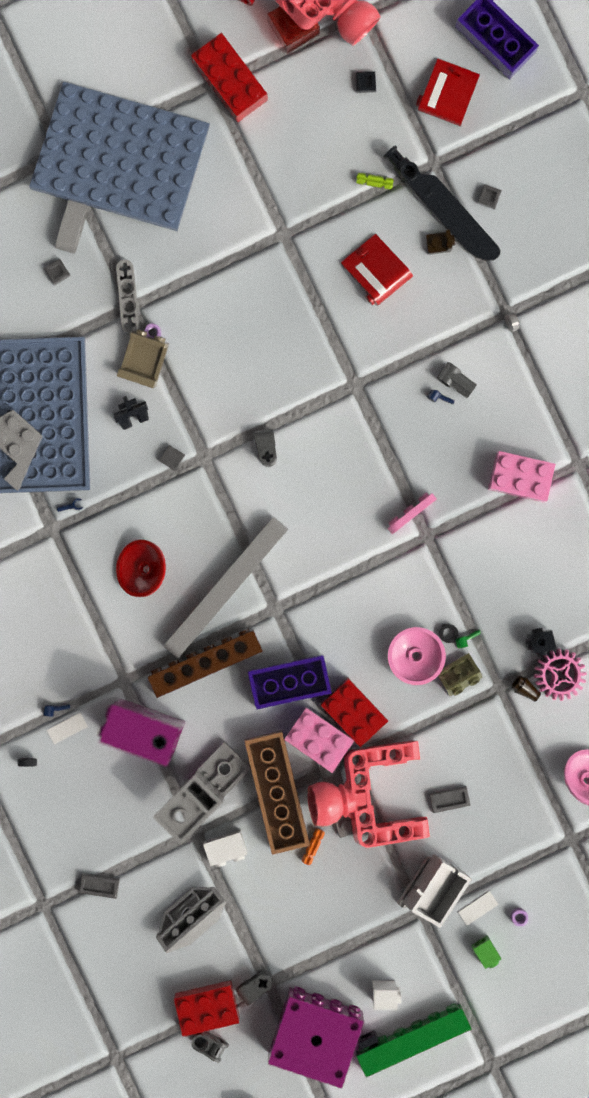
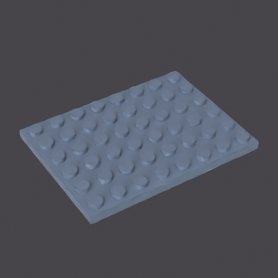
M63 81L29 187L34 191L178 231L210 123Z
M85 337L0 340V417L15 410L43 435L19 491L4 480L17 463L0 449V494L90 490Z

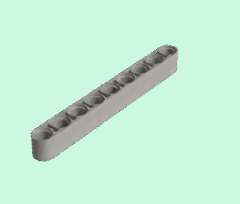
M273 517L163 647L178 659L282 538L288 528Z

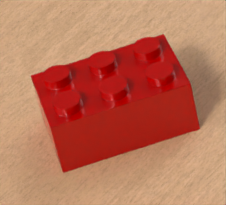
M349 678L320 703L360 748L388 722V719Z
M232 980L175 993L174 1002L182 1037L239 1024L240 1022Z

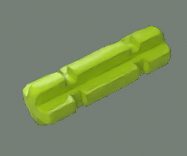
M358 173L356 183L362 185L366 183L368 186L379 188L383 186L385 189H392L394 179L388 177L384 179L382 176L371 174L367 176L365 173Z

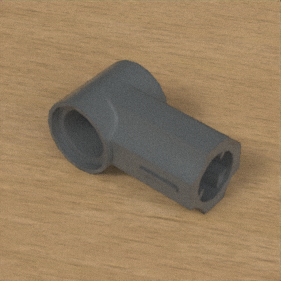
M450 362L446 363L436 377L441 383L449 388L452 387L466 398L470 396L477 386L476 383L463 375L461 370Z

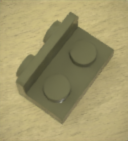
M469 653L444 667L438 675L449 696L459 695L463 692L464 688L476 685L483 678L481 671Z

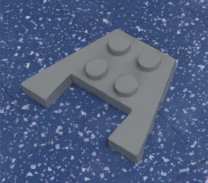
M12 410L0 417V449L17 463L4 480L19 491L43 435L15 410Z

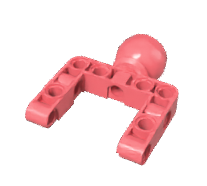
M275 0L294 22L305 30L312 28L326 15H332L333 21H338L337 26L341 37L352 46L357 44L381 18L377 9L369 2L363 0Z
M405 741L349 750L344 756L346 782L343 785L340 784L337 787L330 782L323 781L308 786V807L313 824L324 827L336 823L340 820L341 816L344 818L349 817L352 823L354 841L365 848L430 837L427 817H415L375 824L374 808L371 805L370 766H390L407 763L409 760H420L418 741ZM394 749L396 755L393 759H390L389 753ZM355 755H358L359 761L357 764L354 765L352 763V758ZM360 774L361 781L356 784L354 781L355 776ZM362 813H365V814H366V819H365V821L360 822V820H359L360 815H361ZM404 826V834L399 835V829ZM368 832V839L362 841V835Z

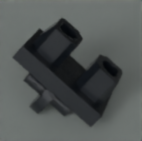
M124 396V402L118 405L121 411L114 413L116 423L119 422L123 430L133 426L130 420L132 416L137 415L140 423L149 420L146 401L136 404V398L128 400L127 396Z

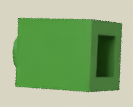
M488 935L471 945L485 969L488 967L491 969L499 964L501 957Z

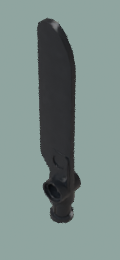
M396 145L383 156L384 159H388L394 166V170L399 175L400 180L406 183L447 230H450L451 235L454 234V238L469 254L485 261H494L499 257L501 251L499 246L435 175L421 174L418 171L417 165L407 157L404 158L397 150ZM404 169L412 170L413 176H406Z

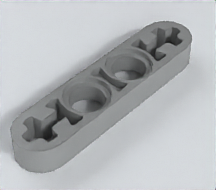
M121 260L116 267L121 326L123 331L130 335V332H136V329H139L135 270L129 260ZM124 264L131 268L127 270L128 278L132 277V279L121 280V277L125 278L124 272L120 270V268L124 267ZM130 283L132 285L131 292L124 293L122 291L123 284ZM126 302L134 304V309L131 312L124 310L123 306ZM124 315H135V317H131V321L136 326L132 327L131 331L125 327V325L129 324L128 317L124 318Z

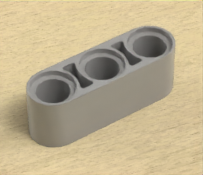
M68 200L55 244L56 249L75 254L90 206Z

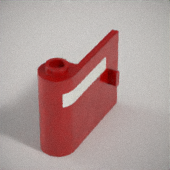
M438 58L424 94H419L416 106L419 107L418 111L461 126L480 74Z
M377 234L373 235L341 262L343 267L365 289L367 294L365 298L371 305H380L413 277L409 268Z

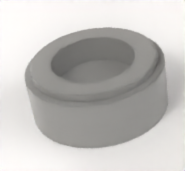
M513 312L505 314V322L509 331L519 330L520 325L516 314Z

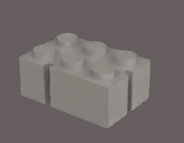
M434 854L414 884L416 889L412 888L403 903L411 912L441 928L472 879L461 869Z

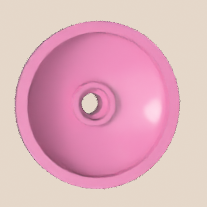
M412 627L401 631L394 637L388 649L390 669L398 679L407 684L423 685L433 681L441 673L445 664L446 653L442 641L435 633L425 628ZM414 652L419 653V657L417 659H413L412 654Z
M588 749L574 753L567 760L564 768V780L568 790L578 801L589 805Z

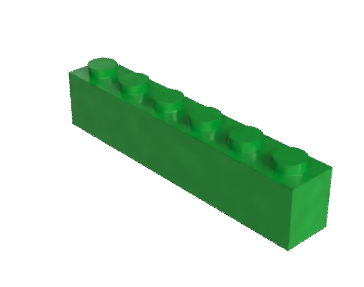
M454 1003L447 1006L446 1010L440 1013L438 1011L431 1013L425 1020L421 1021L419 1019L412 1022L411 1026L405 1029L403 1027L396 1029L392 1035L379 1037V1042L362 1050L358 1047L356 1057L367 1078L472 1029L461 1004L456 1005Z

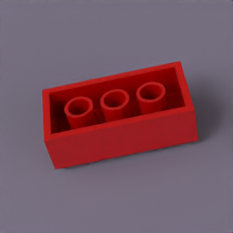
M222 32L191 55L192 63L237 123L268 101L267 92Z

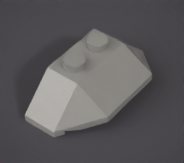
M193 887L164 912L156 939L166 953L191 945L220 919L226 901L215 887Z

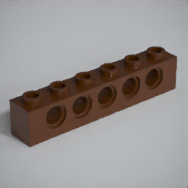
M249 628L238 633L239 637L232 639L229 636L222 639V644L216 647L214 644L204 647V652L198 655L195 651L186 655V660L179 662V659L168 663L169 667L164 670L159 667L150 671L152 675L148 676V680L156 698L263 652L255 631H250ZM242 641L245 644L243 652L236 651L234 647L236 642ZM220 649H225L228 653V657L224 660L219 659L217 656V652ZM201 657L209 658L210 665L208 667L200 665ZM188 664L192 667L190 675H185L182 672L183 665ZM167 672L174 674V682L168 683L165 680Z

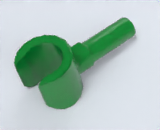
M477 630L470 635L457 638V648L468 647L467 640L480 635L481 631Z

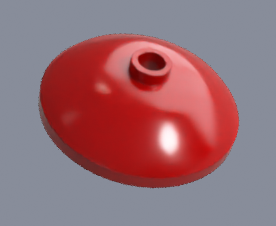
M135 540L126 545L121 551L116 565L117 580L121 588L131 596L147 597L156 592L161 586L166 573L165 557L161 549L155 543L148 540Z

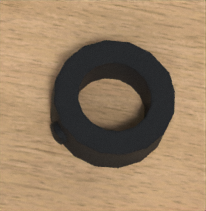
M443 624L439 630V637L446 643H454L458 638V630L452 624ZM446 628H451L454 631V636L451 639H446L443 635Z
M19 758L17 766L35 767L37 766V759Z

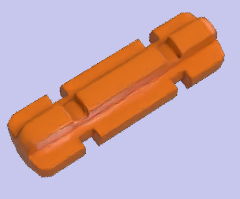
M315 829L314 837H311L310 846H307L306 854L302 857V862L306 865L312 864L313 856L316 855L321 844L320 840L325 835V831L322 829Z

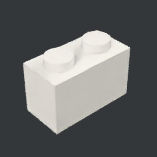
M241 830L206 840L203 843L210 866L215 865L216 868L226 865V861L232 859L234 862L240 861L245 858L244 856L248 852Z
M372 981L374 1010H398V1004H401L400 987L396 986L395 981Z

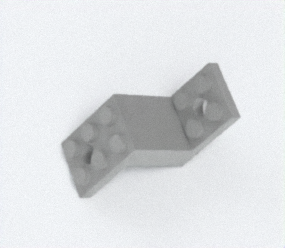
M224 741L184 782L182 788L153 818L182 845L223 803L224 797L251 770V767ZM221 764H228L230 772L227 774L221 773L219 770ZM179 811H183L187 815V819L183 822H179L176 819V813Z

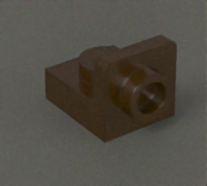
M450 230L442 233L427 234L428 255L451 252L452 246H455L454 234L451 235Z

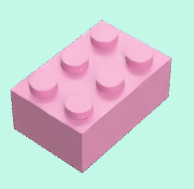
M498 451L488 490L539 502H547L556 464Z
M308 708L303 711L284 739L332 774L354 743V740Z

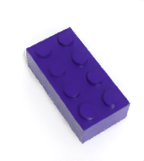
M476 0L456 21L455 28L509 80L536 53L539 47L493 0Z
M323 654L248 671L256 710L332 693Z

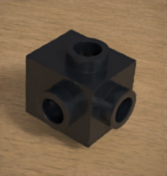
M543 628L532 629L531 634H527L528 639H525L527 650H531V653L543 656L547 655L549 650L556 649L552 630L543 631ZM539 639L542 641L540 645H538Z

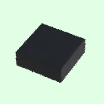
M375 71L356 72L357 93L376 92Z
M375 1030L360 1036L358 1039L361 1050L379 1042Z

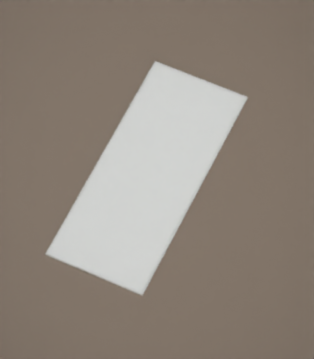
M79 713L48 729L47 732L53 743L56 744L88 726L82 714Z
M489 891L458 913L465 924L469 925L499 904Z

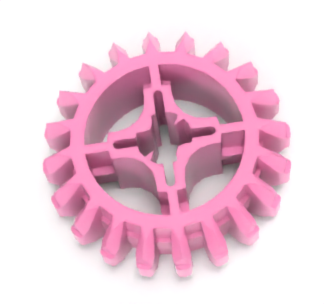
M561 649L556 650V655L553 650H550L549 654L551 657L543 655L545 661L538 660V663L542 664L541 668L535 666V670L540 671V674H534L535 678H540L535 684H542L539 691L543 692L546 690V697H549L552 693L553 700H556L559 695L560 701L564 700V695L567 699H571L570 692L575 696L578 695L575 689H583L579 683H585L586 680L582 679L581 676L587 675L586 672L580 671V669L585 667L584 664L578 665L581 658L578 657L574 660L576 654L572 652L568 656L569 650L567 649L564 650L563 655ZM566 659L560 667L555 668L550 665L554 660ZM570 664H572L575 671L574 680L568 674ZM546 669L552 674L550 685L546 681ZM563 669L562 674H563L564 677H566L567 679H564V678H560V677H559V680H558V679H557V678H558V675H557L556 672H554L553 670H555V671H560V672H561V670ZM561 682L570 684L566 689L554 690Z

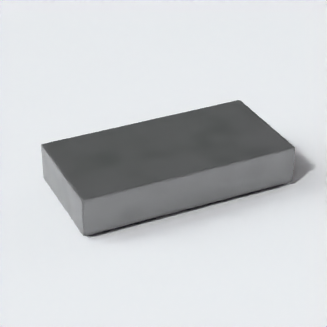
M467 786L429 794L433 813L471 806Z
M82 873L78 893L117 899L120 879Z

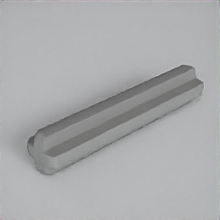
M427 856L397 901V904L402 908L407 907L403 901L412 888L416 889L414 884L431 857Z

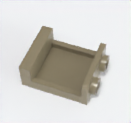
M136 329V332H130L129 336L131 337L117 376L150 388H155L170 343L165 342L166 339L155 335L153 338L147 336L146 331Z

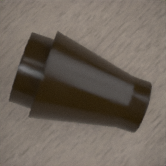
M518 676L512 684V689H514L515 693L534 702L541 696V692L526 677Z

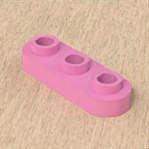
M425 493L418 499L420 501L418 505L414 507L411 504L403 511L405 513L404 516L400 519L397 516L388 523L390 527L387 528L390 533H395L437 500L434 494L429 495Z

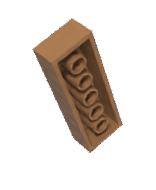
M280 730L245 739L244 742L272 855L310 846L283 731Z

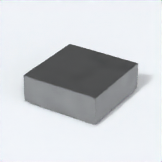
M484 184L477 204L495 209L502 190Z
M61 259L44 268L54 285L71 276Z
M168 445L159 461L176 471L186 455Z

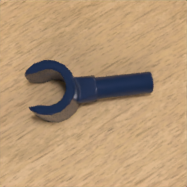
M431 390L427 395V398L433 402H436L438 398L450 404L455 402V400L442 395L438 390Z
M75 499L71 504L57 507V511L60 512L68 509L82 510L83 507H75V502L82 501V499Z
M70 704L62 706L46 705L43 715L54 717V711L71 709Z

